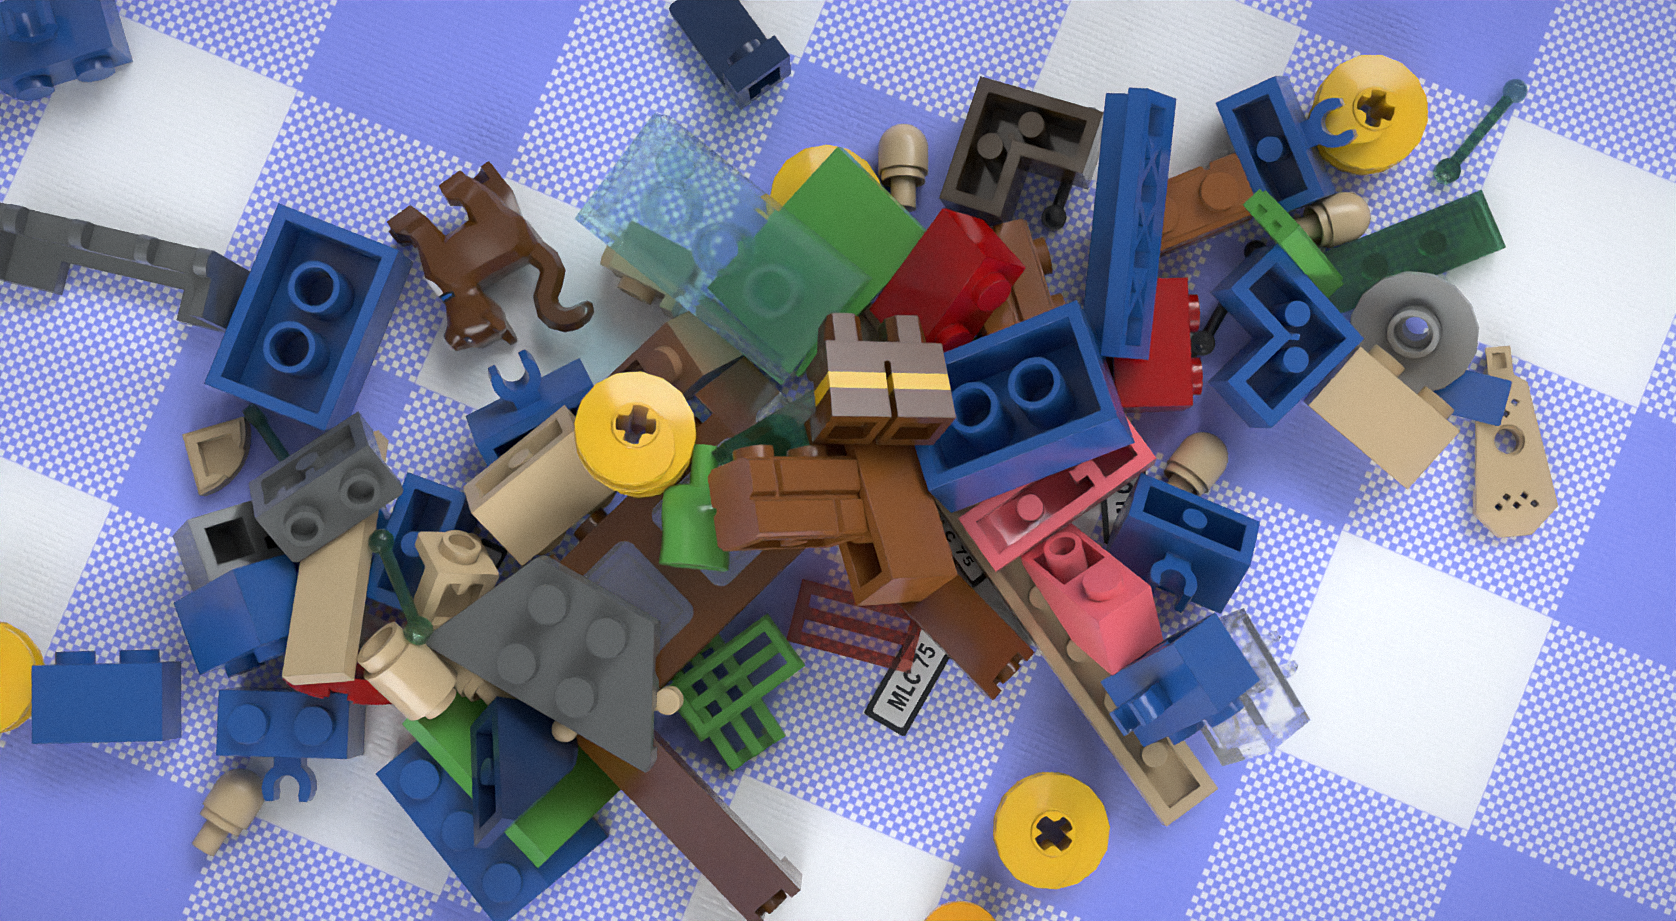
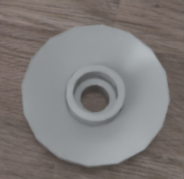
M1406 271L1382 278L1362 294L1350 319V324L1364 338L1357 346L1369 352L1377 344L1405 368L1398 379L1416 394L1424 386L1435 391L1451 384L1465 373L1477 352L1480 327L1472 304L1455 285L1434 274ZM1412 317H1419L1427 323L1428 331L1423 334H1414L1408 330L1406 320Z

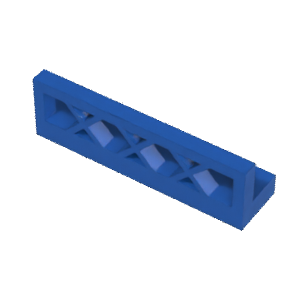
M1129 87L1128 94L1106 93L1083 306V310L1093 324L1101 344L1100 356L1149 360L1177 100L1174 97L1149 88Z

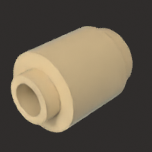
M396 622L385 625L370 637L357 656V662L365 669L364 678L410 721L421 719L424 716L428 719L437 717L448 708L456 696L457 691L454 685L458 676L457 671L435 650L425 644V640L412 628L403 630Z

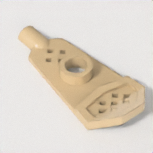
M1510 346L1485 348L1488 375L1510 380L1512 385L1505 407V412L1508 415L1506 417L1503 416L1500 426L1475 421L1473 515L1497 538L1532 535L1558 507V502L1528 382L1514 375ZM1513 399L1518 402L1515 406L1511 403ZM1500 430L1511 432L1516 439L1515 449L1509 454L1500 452L1495 446V436ZM1523 493L1526 497L1522 498L1520 495ZM1504 495H1506V496L1508 497V499L1505 500V499L1502 498V497H1503ZM1532 501L1536 503L1534 507L1531 505ZM1514 503H1516V504L1518 505V507L1515 508V507L1512 506V505H1513ZM1496 505L1500 506L1498 510L1495 508Z

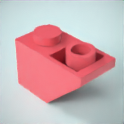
M1072 523L1020 556L1024 568L1071 640L1112 676L1164 641L1151 586Z

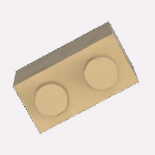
M1377 344L1369 352H1366L1360 346H1356L1327 374L1304 400V403L1408 490L1460 432L1458 428L1447 420L1455 410L1428 387L1424 386L1416 394L1398 379L1405 368Z
M565 405L463 486L471 513L521 566L534 556L545 555L556 548L570 527L586 514L592 515L599 508L604 509L611 503L617 491L595 480L580 462L574 440V421L576 417Z

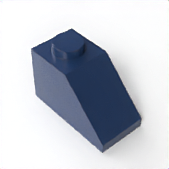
M496 696L470 726L474 847L487 849L570 773L577 760V738L575 737L570 742L556 740L552 734V725L555 720L521 700Z

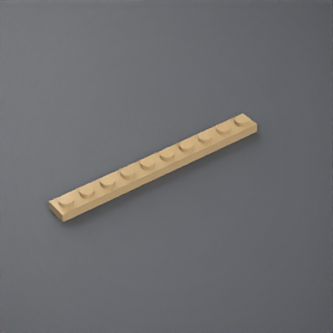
M871 303L859 316L863 341L879 342L878 328L881 323L869 310L873 305ZM934 497L936 507L1161 824L1167 827L1218 790V787L1185 741L1173 745L1167 736L1143 747L1133 731L1123 736L1109 715L1117 706L1100 682L1109 676L1110 673L1071 640L1024 568L1021 557L995 572L959 521V517L979 503L951 513Z

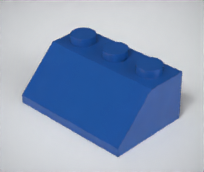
M417 740L376 773L377 777L492 921H508L609 837L593 816L537 868L505 833L487 849L474 847L473 799Z

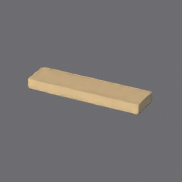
M379 430L373 431L381 457L386 462L389 440ZM378 511L300 561L282 677L292 685L354 681Z

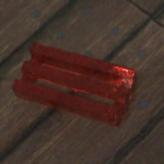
M802 579L787 635L788 641L910 674L921 628L897 604L856 607L910 621L907 633L809 607L812 595L856 606L853 593L850 591ZM805 619L903 645L901 657L803 632Z

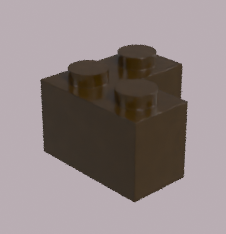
M980 76L939 199L946 209L983 219L989 226H994L1012 221L1028 172L1088 190L1099 159L1104 112Z

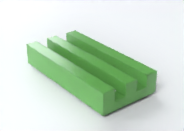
M1259 189L1242 204L1272 240L1287 253L1327 298L1344 284L1342 282L1343 277L1302 227L1266 190L1262 192Z
M768 613L669 685L677 687L682 693L763 632L772 641L690 703L683 695V705L678 712L700 742L704 741L805 666V663ZM779 652L787 662L785 665L705 724L697 715L699 711Z
M718 634L690 661L694 667L705 659L702 653L711 647L714 651H717L726 644L721 635ZM734 655L723 662L728 673L740 666ZM683 669L672 679L673 682L685 674ZM713 670L702 677L708 689L719 681ZM748 676L736 684L743 695L754 687ZM693 685L682 692L689 703L699 696ZM727 692L715 699L722 710L733 703ZM762 698L752 704L751 708L767 730V733L757 739L740 713L730 722L746 747L736 752L721 728L709 736L732 772L786 736ZM707 706L697 713L704 724L713 718Z

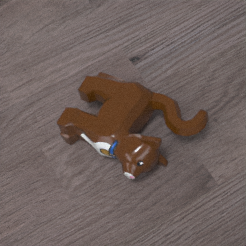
M490 161L481 166L479 173L474 178L467 176L459 170L439 185L441 193L449 205L462 206L468 215L469 220L451 233L444 235L428 217L411 205L387 221L391 228L389 233L402 247L413 245L418 252L426 282L446 306L447 327L444 339L448 346L455 351L471 347L483 349L501 339L510 345L518 342L517 336L509 324L502 307L483 293V291L498 280L529 264L540 272L533 300L537 317L547 327L565 333L578 330L587 324L594 314L593 303L588 300L568 308L562 307L559 303L558 297L563 287L566 272L558 252L544 242L531 224L523 217L512 188L501 177Z

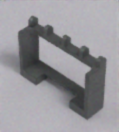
M0 202V281L63 295L70 264L184 290L176 320L184 324L225 333L250 271L218 252Z

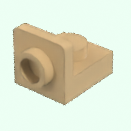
M460 530L419 532L415 547L425 565V570L406 618L410 627L419 636H428L495 587L499 572L477 534Z

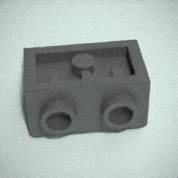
M359 411L249 482L255 519L292 562H300L403 493L400 480L381 457L373 429Z

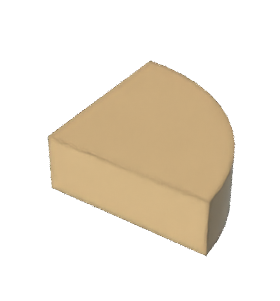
M240 417L182 434L200 496H208L224 488L238 475L244 466L251 445L249 418Z

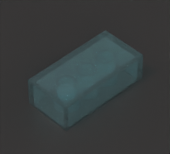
M654 113L574 218L781 385L793 380L816 351L818 328L825 317L830 313H845L872 279V277L675 119L659 113Z

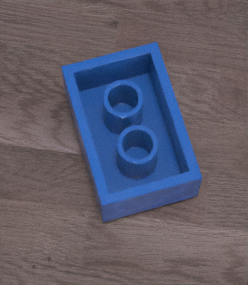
M278 203L204 384L325 432L329 431L352 415L414 262L395 248Z
M1077 300L944 353L956 419L934 445H915V449L928 491L951 513L1135 443L1105 356H1100L1101 344L1096 330Z

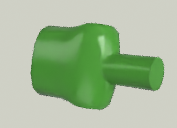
M695 444L689 483L671 485L664 491L661 515L662 543L659 557L660 565L709 571H729L730 551H723V549L718 548L714 516L717 513V509L712 507L708 484V475L712 469L718 467L720 448L717 446Z

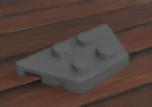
M543 555L528 563L427 636L425 644L431 649L646 773L653 768L657 760V747H653L654 708L657 707V692L659 691V678L655 672L656 657L660 653L661 620L549 556Z

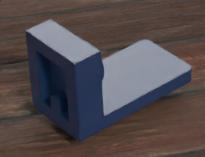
M676 0L670 5L669 11L671 16L740 110L791 75L790 55L775 35L769 39L766 38L739 0Z

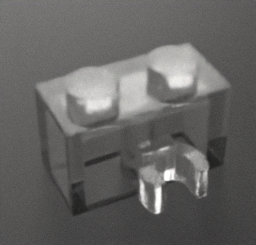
M1244 608L1221 616L1219 619L1260 681L1239 696L1245 705L1242 710L1213 728L1204 719L1206 725L1200 729L1222 766L1272 752L1311 720L1287 681V678L1296 673L1298 664L1295 660L1278 665L1270 652L1271 646L1281 639L1279 632L1273 631L1260 636Z

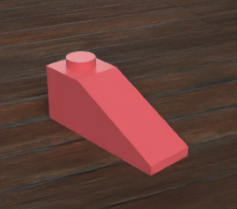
M1128 418L1127 421L1135 443L984 500L958 518L995 572L1106 500L1137 478L1140 473H1144L1155 465V455Z

